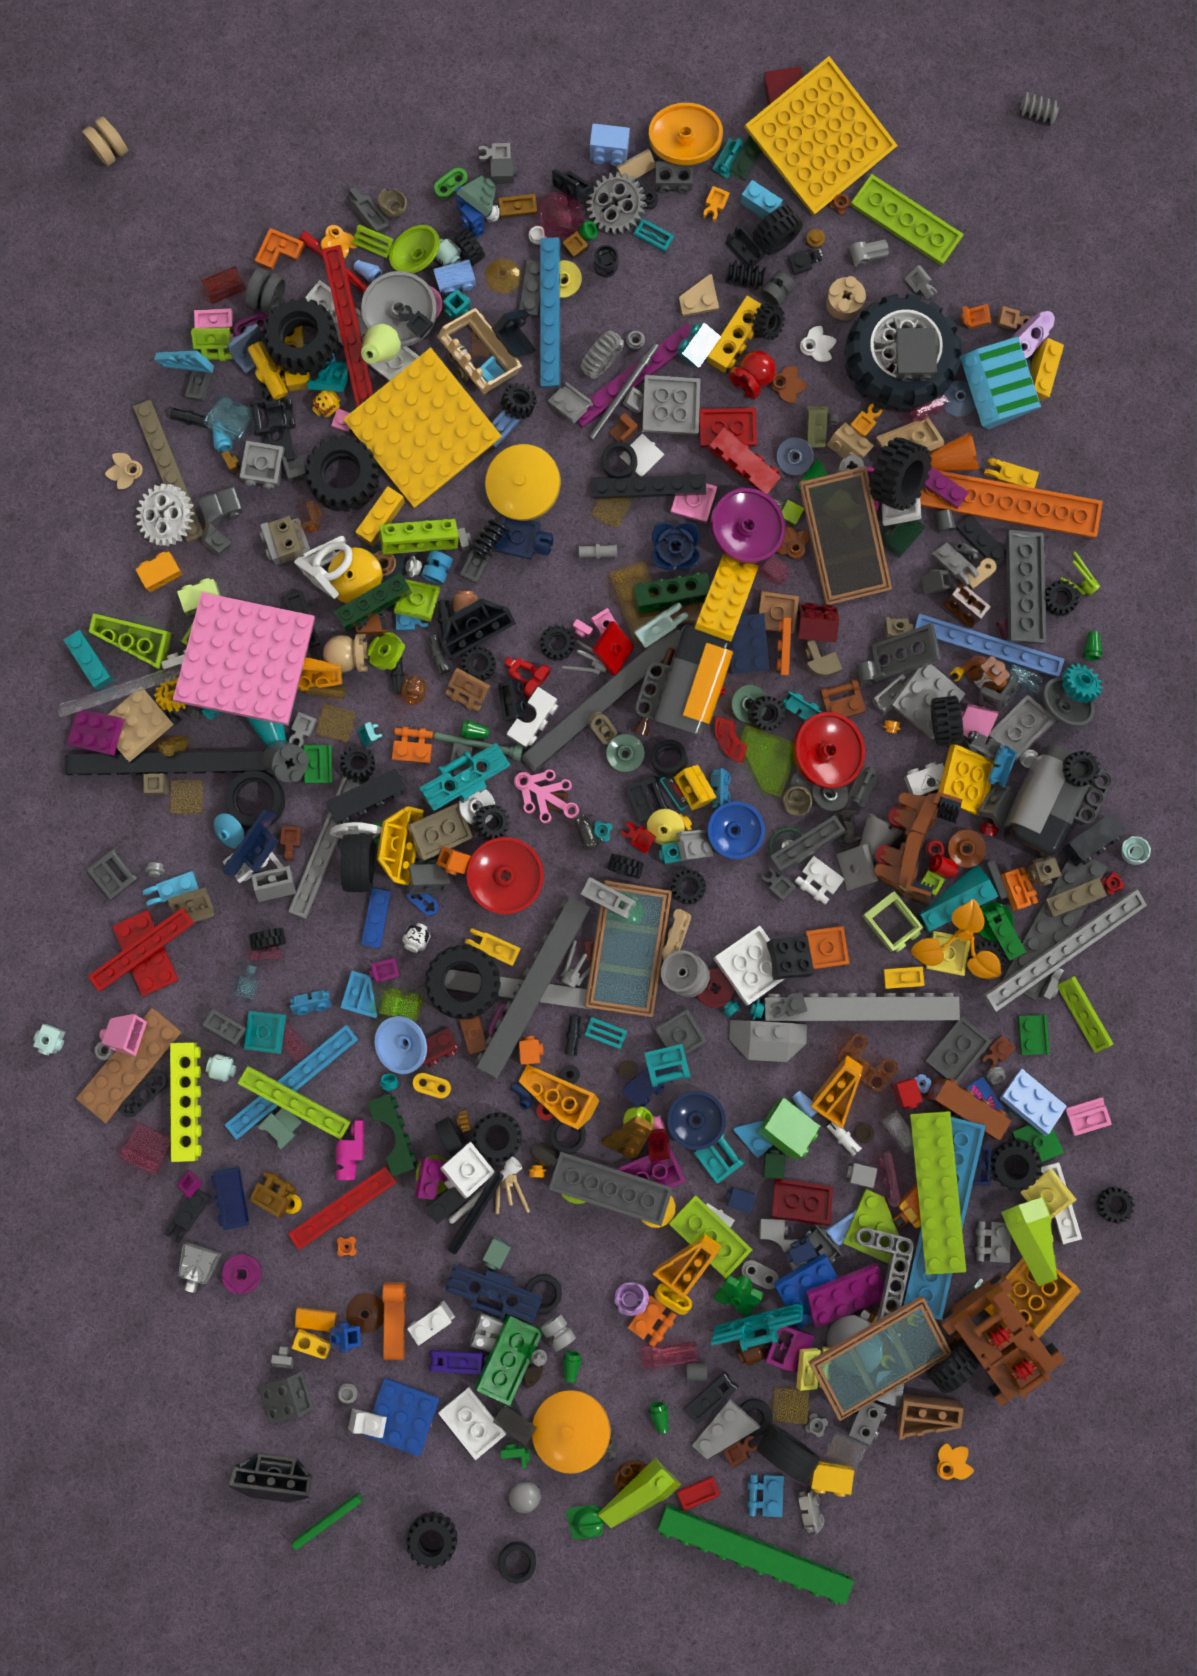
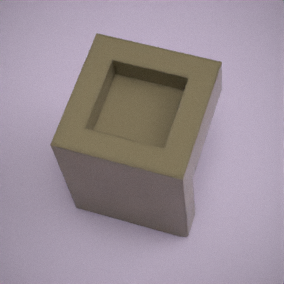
M144 774V794L148 796L168 795V776L165 774Z

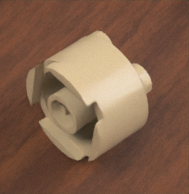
M853 276L843 277L833 282L826 298V308L829 314L843 321L852 320L857 317L866 299L863 285Z

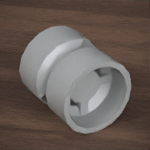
M562 1314L555 1316L540 1327L544 1336L550 1338L549 1344L554 1352L561 1350L576 1339L572 1330L566 1328L567 1322Z

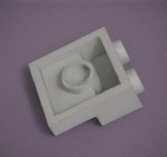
M246 441L240 479L245 481L244 484L255 487L257 483L263 484L264 488L271 490L274 487H279L285 448Z

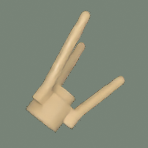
M508 1175L496 1189V1214H499L500 1185L502 1189L506 1188L509 1205H513L510 1187H513V1183L526 1212H530L517 1182L516 1175Z

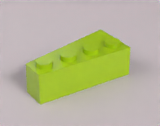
M93 613L89 628L90 633L152 666L164 670L161 662L167 659L173 633Z

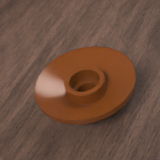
M961 830L955 833L949 840L948 854L951 860L955 861L958 866L971 868L981 863L984 859L986 843L979 833L973 830ZM963 846H967L969 848L968 853L963 852Z

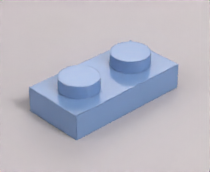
M506 409L492 422L493 426L502 436L492 446L495 449L520 422V419H516V416L511 418L510 413L508 415L505 414Z

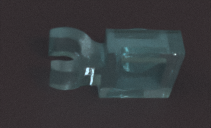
M248 965L246 977L240 976L236 996L255 1000L260 981L255 980L258 966Z

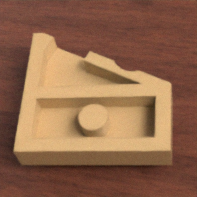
M712 274L705 277L679 297L682 317L719 310Z

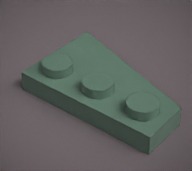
M481 175L460 188L456 194L487 217L492 209L496 186L492 180Z

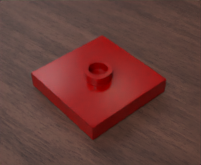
M610 621L592 651L611 675H617L634 645L617 623Z

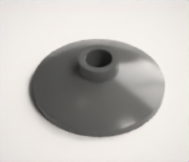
M814 784L812 786L813 799L820 808L835 812L841 810L847 804L848 791L846 786L833 789L821 788Z

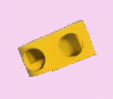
M300 1328L292 1344V1349L322 1359L327 1358L331 1348L330 1341Z

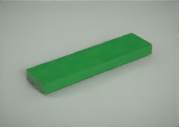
M356 1493L295 1538L292 1542L295 1551L359 1505L363 1500L362 1495Z

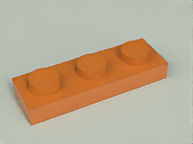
M782 616V621H779L778 632H782V638L778 640V651H781V659H777V670H780L781 675H789L791 617Z

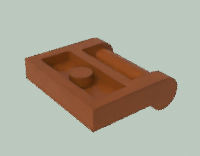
M857 679L851 680V683L830 689H820L826 712L838 713L845 717L866 712ZM850 690L854 692V695L831 702L829 700V696Z

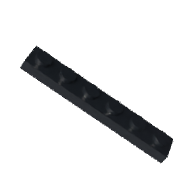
M706 474L593 479L594 499L706 495Z

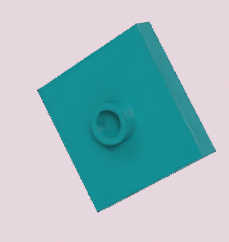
M249 1011L243 1049L281 1054L286 1015Z

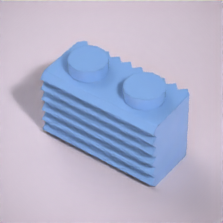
M469 259L433 269L440 295L448 296L456 289L469 291L473 286H476Z

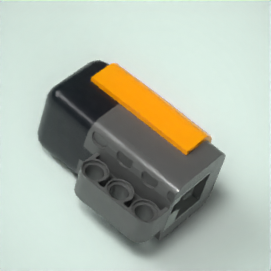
M689 623L681 631L670 666L659 662L649 665L636 703V712L643 717L702 736L706 723L710 724L733 655V651H730L732 641L730 642L694 629L696 624ZM655 665L660 666L662 669L661 675L657 677L651 674V668ZM647 684H653L656 687L654 694H646L645 686ZM647 702L650 705V710L647 713L640 712V703Z

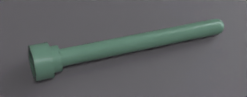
M438 732L433 734L435 740L458 743L482 750L493 745ZM498 745L503 754L510 755L513 760L521 761L524 746L516 745L510 748Z

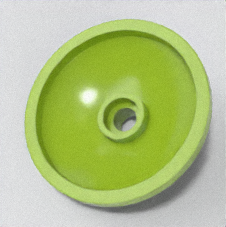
M417 225L404 231L391 247L389 254L391 266L396 271L412 274L425 269L438 253L440 246L438 233L428 225Z

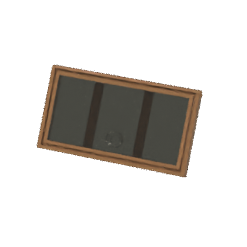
M863 466L799 482L825 604L831 605L892 590L875 505L869 492L871 488L869 487L867 467Z

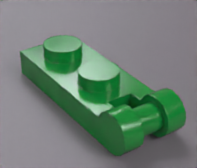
M1000 904L994 907V910L983 913L984 919L1001 950H1003L1007 961H1011L1026 953ZM999 917L1001 921L995 924L994 918Z

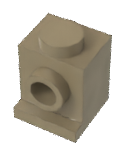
M886 617L885 640L913 630V624H909L908 618L890 619V617Z

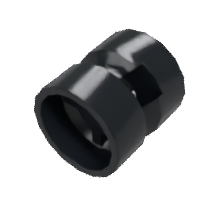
M602 245L595 251L594 269L599 276L611 277L618 269V252L611 245Z

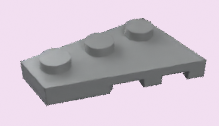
M730 1399L692 1446L706 1459H709L759 1429L760 1425Z

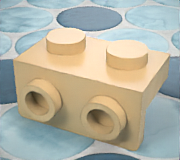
M846 422L833 434L827 443V446L843 459L849 455H856L863 459L874 447L873 444Z

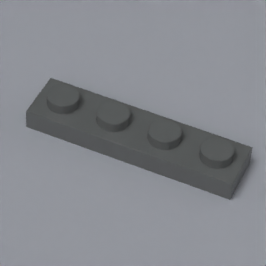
M834 815L770 857L780 873H783L846 833V830Z

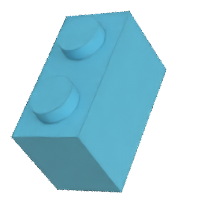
M752 180L742 193L740 204L764 219L769 213L781 207L783 200Z

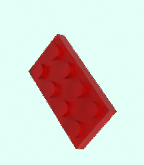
M149 910L112 927L123 951L156 926ZM162 947L131 970L143 997L179 981L165 947Z

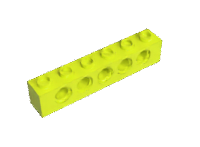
M170 1043L171 1162L197 1161L202 1153L201 1145H198V1137H201V1125H198V1117H201V1106L198 1105V1097H201V1086H198V1078L201 1077V1067L197 1066V1058L201 1057V1048L197 1046V1043ZM185 1057L190 1059V1066L188 1068L182 1065V1060ZM184 1077H188L191 1081L187 1088L182 1084ZM185 1096L189 1097L191 1100V1103L188 1107H185L182 1104V1100ZM185 1116L191 1119V1124L188 1127L182 1123ZM184 1136H188L191 1139V1144L188 1147L182 1142Z

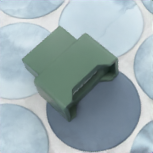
M281 1108L276 1114L271 1112L258 1128L260 1130H267L278 1141V1147L283 1150L296 1137L297 1134L294 1131L303 1121L293 1113Z

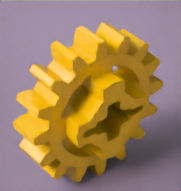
M175 675L172 676V679L166 677V682H160L161 687L155 689L157 693L154 696L159 707L161 706L162 710L167 709L169 712L173 709L178 712L180 707L185 709L186 704L173 701L178 678Z

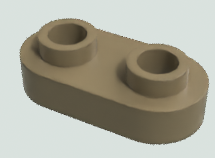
M595 712L589 717V727L603 744L608 745L618 735L615 727L602 712Z

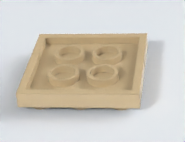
M142 686L108 714L125 719L117 748L129 762L174 725Z

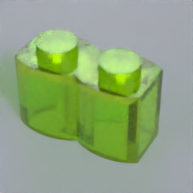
M390 988L389 991L385 990L379 1013L392 1017L403 1016L417 1023L423 1002L422 999H419L420 995L410 992L408 996L400 994L401 990Z

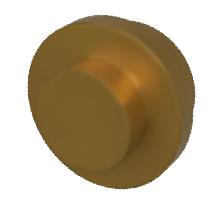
M813 229L808 232L806 241L809 246L818 248L823 245L825 235L821 230Z

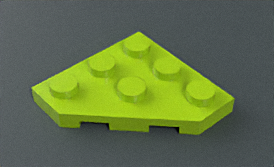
M865 1189L843 1244L889 1264L891 1253L861 1246L854 1239L855 1232L860 1228H869L899 1236L885 1198ZM863 1231L860 1234V1240L864 1243L867 1242L869 1234ZM882 1236L879 1240L881 1247L884 1248L888 1245V1239L885 1236ZM901 1241L898 1248L901 1252H904L905 1249ZM898 1260V1261L895 1262V1264H894L895 1267L898 1266L900 1260Z

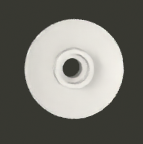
M487 790L481 793L478 791L470 796L466 802L462 803L459 801V811L463 819L472 824L475 822L473 820V816H476L475 812L480 810L479 808L495 804V801ZM473 803L477 805L476 810L472 808ZM488 815L485 823L489 822L493 815Z

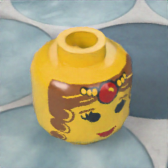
M322 390L312 399L314 405L312 409L318 416L330 417L340 408V398L334 391Z

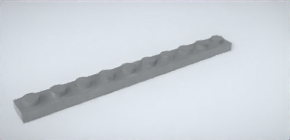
M1138 889L1130 891L985 993L983 996L992 1011L997 1012L1146 907L1147 904Z

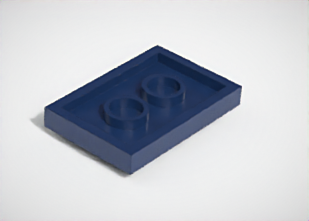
M764 613L740 616L730 650L733 651L730 661L732 674L770 670Z

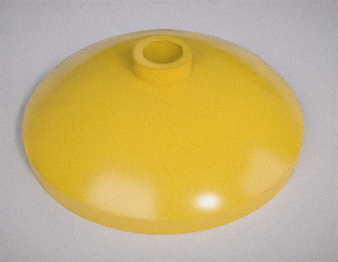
M351 548L353 557L349 568L338 578L329 581L339 593L336 598L346 604L382 583L383 574L378 559L371 552L362 548ZM344 551L339 552L333 558L329 565L328 573L333 572L343 563L345 558ZM349 572L353 573L351 578L348 577Z

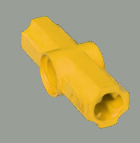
M262 342L252 344L248 347V352L257 367L255 370L257 378L266 384L274 400L285 397L288 394V390L279 375L280 367L275 365Z

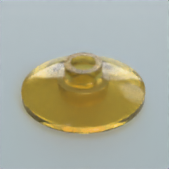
M499 258L492 261L487 266L484 275L487 286L499 294H507L514 291L519 286L522 277L519 266L507 258ZM504 271L506 275L501 276L499 273Z

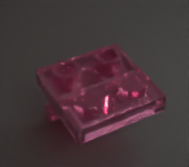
M137 1123L126 1147H123L120 1151V1154H122L120 1159L155 1176L171 1147V1138L141 1123Z

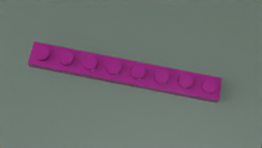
M688 323L658 345V350L651 358L652 362L648 367L644 368L632 387L636 388L644 381L645 375H653L678 355L679 344L682 340L687 339L690 334L691 326ZM639 360L589 398L593 405L589 406L587 411L577 420L582 428L607 410L639 364Z

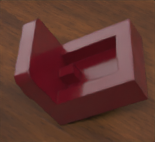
M652 1130L647 1138L650 1161L670 1159L669 1138L665 1130Z

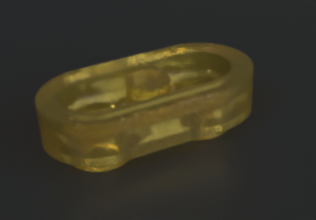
M174 736L158 743V751L163 753L164 756H171L176 751L186 750V747L190 745L189 737Z

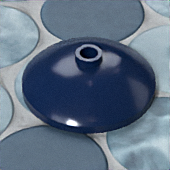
M690 1091L682 1094L672 1103L667 1116V1124L670 1134L678 1144L688 1149L702 1150L711 1147L721 1138L726 1126V1115L723 1106L714 1096L703 1091ZM693 1117H699L700 1122L694 1124L692 1121Z

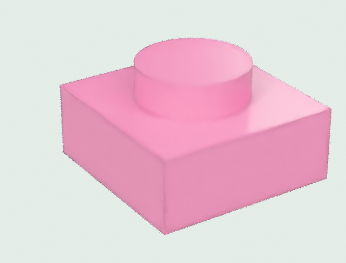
M338 409L331 427L350 433V427L343 420L350 412Z
M576 619L573 624L574 633L581 638H590L593 628Z

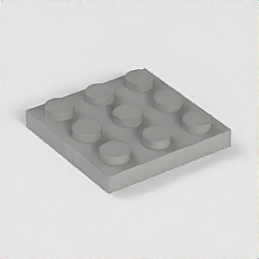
M645 375L642 432L698 436L701 379Z
M930 664L914 670L889 705L927 737L934 739L930 707L932 698L956 695L960 702L966 693Z

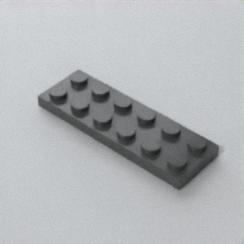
M1008 530L1006 532L1008 642L1043 645L1046 643L1044 533Z
M560 1152L548 1190L662 1226L673 1188Z

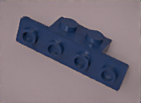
M264 809L258 815L257 820L247 831L242 842L236 847L231 858L226 862L222 869L224 874L235 876L244 863L251 870L259 871L279 842L267 830L277 816L274 811Z

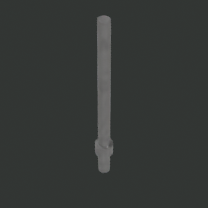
M653 342L646 354L641 356L639 364L589 434L590 438L596 439L644 368L650 365L652 362L651 358L659 348L656 343Z

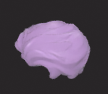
M635 1282L620 1285L616 1290L614 1298L619 1312L628 1316L644 1312L649 1301L648 1291L643 1285Z

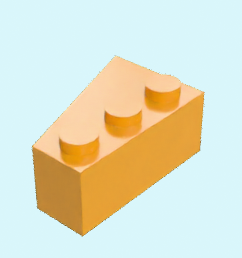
M705 1234L658 1265L653 1275L685 1298L722 1246Z

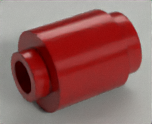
M937 854L929 861L930 871L939 876L954 878L958 873V865L955 861Z

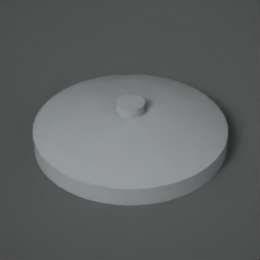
M404 271L389 272L376 278L368 286L362 298L361 312L367 330L378 324L389 325L397 331L401 347L410 346L421 341L428 335L433 326L422 338H419L406 327L408 321L401 320L398 313L401 312L403 315H407L409 312L404 306L409 305L414 314L420 311L433 322L434 326L437 305L429 285L417 275Z

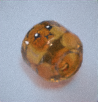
M416 675L406 678L402 685V698L410 705H418L425 699L427 683L420 676Z

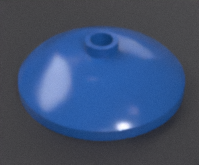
M733 801L721 805L713 812L708 822L707 833L712 847L719 854L730 859H742L755 853L761 846L765 835V825L760 813L753 806L744 802ZM732 827L737 828L736 834L731 833Z

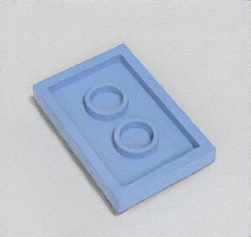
M1023 1069L1016 1073L999 1098L1044 1136L1051 1132L1067 1107Z

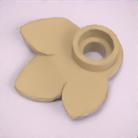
M114 453L112 457L116 465L107 470L105 475L109 479L117 481L118 489H127L135 479L142 475L143 468L139 462L132 461L128 454ZM132 468L137 469L135 473H131L130 470Z

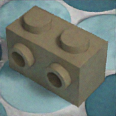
M287 516L268 523L282 563L295 560L298 557H304L303 549L306 548L302 538L298 539L297 533L300 530L296 521L293 522L291 517Z

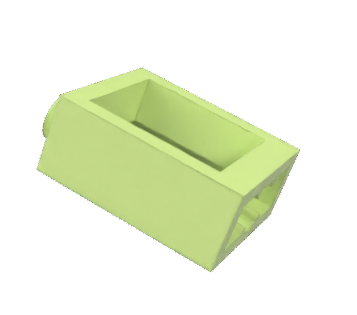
M895 891L891 892L862 915L890 952L894 950L899 952L906 946L904 942L909 938L911 940L917 938L921 934L920 930L923 928ZM892 902L913 926V929L894 944L890 942L872 919Z

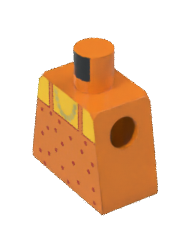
M916 1183L896 1205L901 1213L893 1221L899 1228H902L908 1222L915 1229L921 1226L918 1187Z

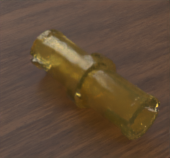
M309 687V690H306V695L322 696L325 699L328 697L345 699L346 687Z

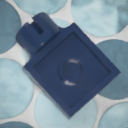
M503 515L501 523L510 530V533L504 531L503 534L506 538H498L501 545L495 544L497 549L495 552L529 560L536 553L542 555L550 554L552 550L550 545H553L554 540L553 534L541 531L540 522L532 520L517 521Z

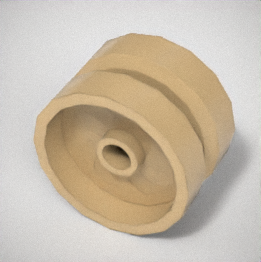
M101 116L95 121V127L98 132L93 127L88 126L81 133L97 156L109 167L115 162V156L112 151L117 156L122 157L129 150L116 129Z

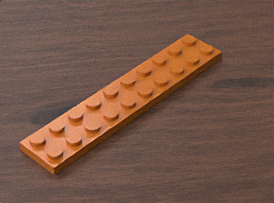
M944 471L939 472L969 492L958 509L927 488L921 490V507L942 511L952 510L953 513L972 515L974 517L1095 539L1098 534L1103 503L1100 500Z

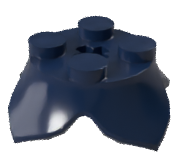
M666 522L655 524L652 532V542L654 544L652 559L654 564L664 570H688L697 566L700 559V552L697 550L700 540L698 526L688 522L682 523L677 527ZM672 545H679V551H673Z

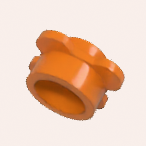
M353 1236L345 1239L339 1237L337 1239V1254L340 1257L344 1255L354 1256L357 1253L355 1249L356 1238Z

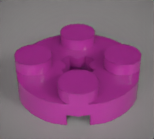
M235 1255L224 1264L222 1281L225 1287L232 1293H250L261 1281L263 1274L261 1265L251 1255ZM238 1269L246 1270V1279L243 1277L239 1279L237 1277L239 1275Z

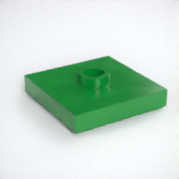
M1031 1124L1012 1131L1015 1140L1017 1138L1024 1142L1026 1140L1031 1146L1034 1145L1036 1147V1151L1040 1154L1041 1162L1064 1153L1053 1128L1047 1136H1044ZM1023 1157V1160L1028 1168V1161Z

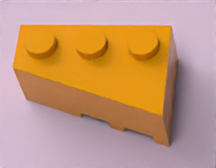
M846 1056L814 1095L811 1108L843 1129L863 1066L849 1056Z

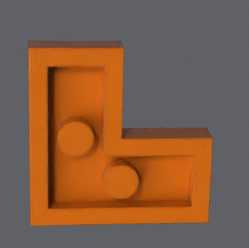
M269 228L255 258V263L273 270L280 254L298 261L305 244L303 241Z

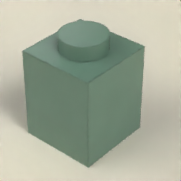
M494 1237L483 1258L486 1261L485 1265L494 1270L496 1267L500 1269L511 1249V1245Z

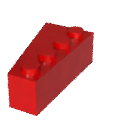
M726 428L720 431L707 448L755 489L766 494L770 492L781 478L778 475L779 471L772 465L769 467L765 464V460L759 454H754L747 444L742 441L740 442Z

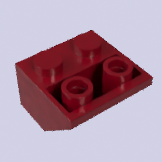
M810 602L800 604L798 639L836 642L839 627L837 607L830 604L818 606Z

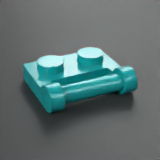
M683 1044L644 1053L652 1087H656L664 1082L690 1078ZM680 1064L682 1066L680 1071L660 1076L655 1074L656 1070Z
M724 1134L717 1142L733 1162L731 1166L728 1167L713 1145L706 1149L694 1151V1154L716 1184L745 1163L742 1158L739 1159L727 1143Z

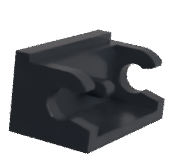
M740 224L735 228V232L732 235L728 234L725 242L726 246L741 262H744L746 267L749 264L753 267L763 259L764 250Z

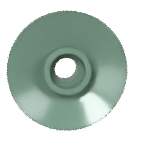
M745 685L734 693L731 708L738 720L745 723H753L749 721L751 716H748V712L751 713V710L748 708L753 706L751 702L756 701V698L765 696L759 687ZM746 700L749 702L748 707L744 705ZM767 706L762 708L761 717L765 714Z
M622 734L613 738L608 744L606 751L609 764L620 772H631L637 769L642 764L645 754L641 741L629 734ZM627 751L629 756L623 757L622 752Z

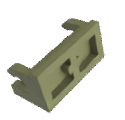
M807 406L805 441L809 443L811 448L826 447L828 406Z

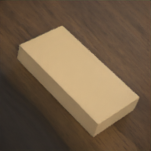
M649 149L616 166L621 177L626 173L628 179L631 176L636 179L656 167Z

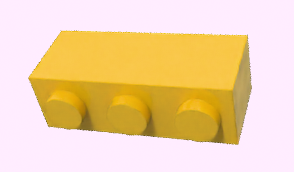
M1050 338L1045 339L1035 350L1031 363L1030 374L1039 401L1050 397L1064 347L1063 344Z
M388 486L355 531L357 537L371 547H374L380 539V525L392 522L405 504L404 497Z

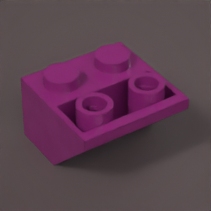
M791 1326L782 1327L777 1330L778 1342H769L764 1360L784 1370L798 1373L800 1349H809L811 1347L814 1335Z

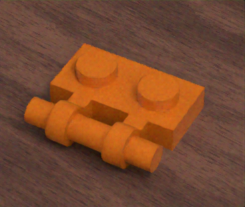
M404 726L403 728H395V735L402 736V741L394 740L392 760L430 764L432 744H425V738L433 739L434 732L426 731L424 728H420V730L409 729V727ZM408 736L419 737V743L408 742Z
M1025 866L1001 874L1013 911L1038 903L1037 891L1033 889Z
M650 1295L645 1311L636 1315L628 1325V1328L643 1340L649 1333L652 1338L648 1343L655 1348L657 1343L663 1340V1335L667 1329L673 1326V1321L677 1314L671 1310L668 1316H665L663 1311L666 1309V1306ZM659 1318L663 1323L656 1331L652 1327Z

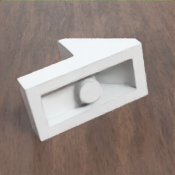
M352 1409L348 1429L354 1434L362 1433L383 1438L387 1417Z

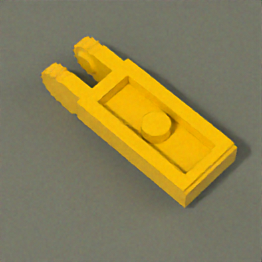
M988 459L987 463L1000 468V471L986 469L984 475L996 478L997 481L1035 488L1039 472L1008 462H1002L998 459Z
M473 928L470 929L469 932L471 934L480 936L483 939L480 945L470 939H466L464 943L481 949L489 956L511 966L514 965L521 948L486 932L484 934Z

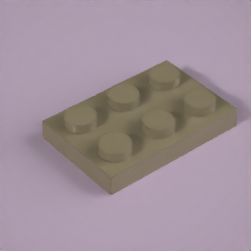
M459 802L407 825L421 861L439 854L442 846L452 848L473 838L468 823L460 814Z

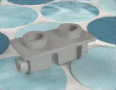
M811 1489L808 1493L807 1490L799 1491L800 1509L808 1510V1513H802L804 1529H807L808 1533L815 1531L817 1534L824 1526V1517L820 1514L818 1507L820 1505L819 1495L814 1492V1489Z

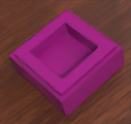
M189 1170L178 1182L177 1186L185 1196L191 1198L203 1182L195 1173Z

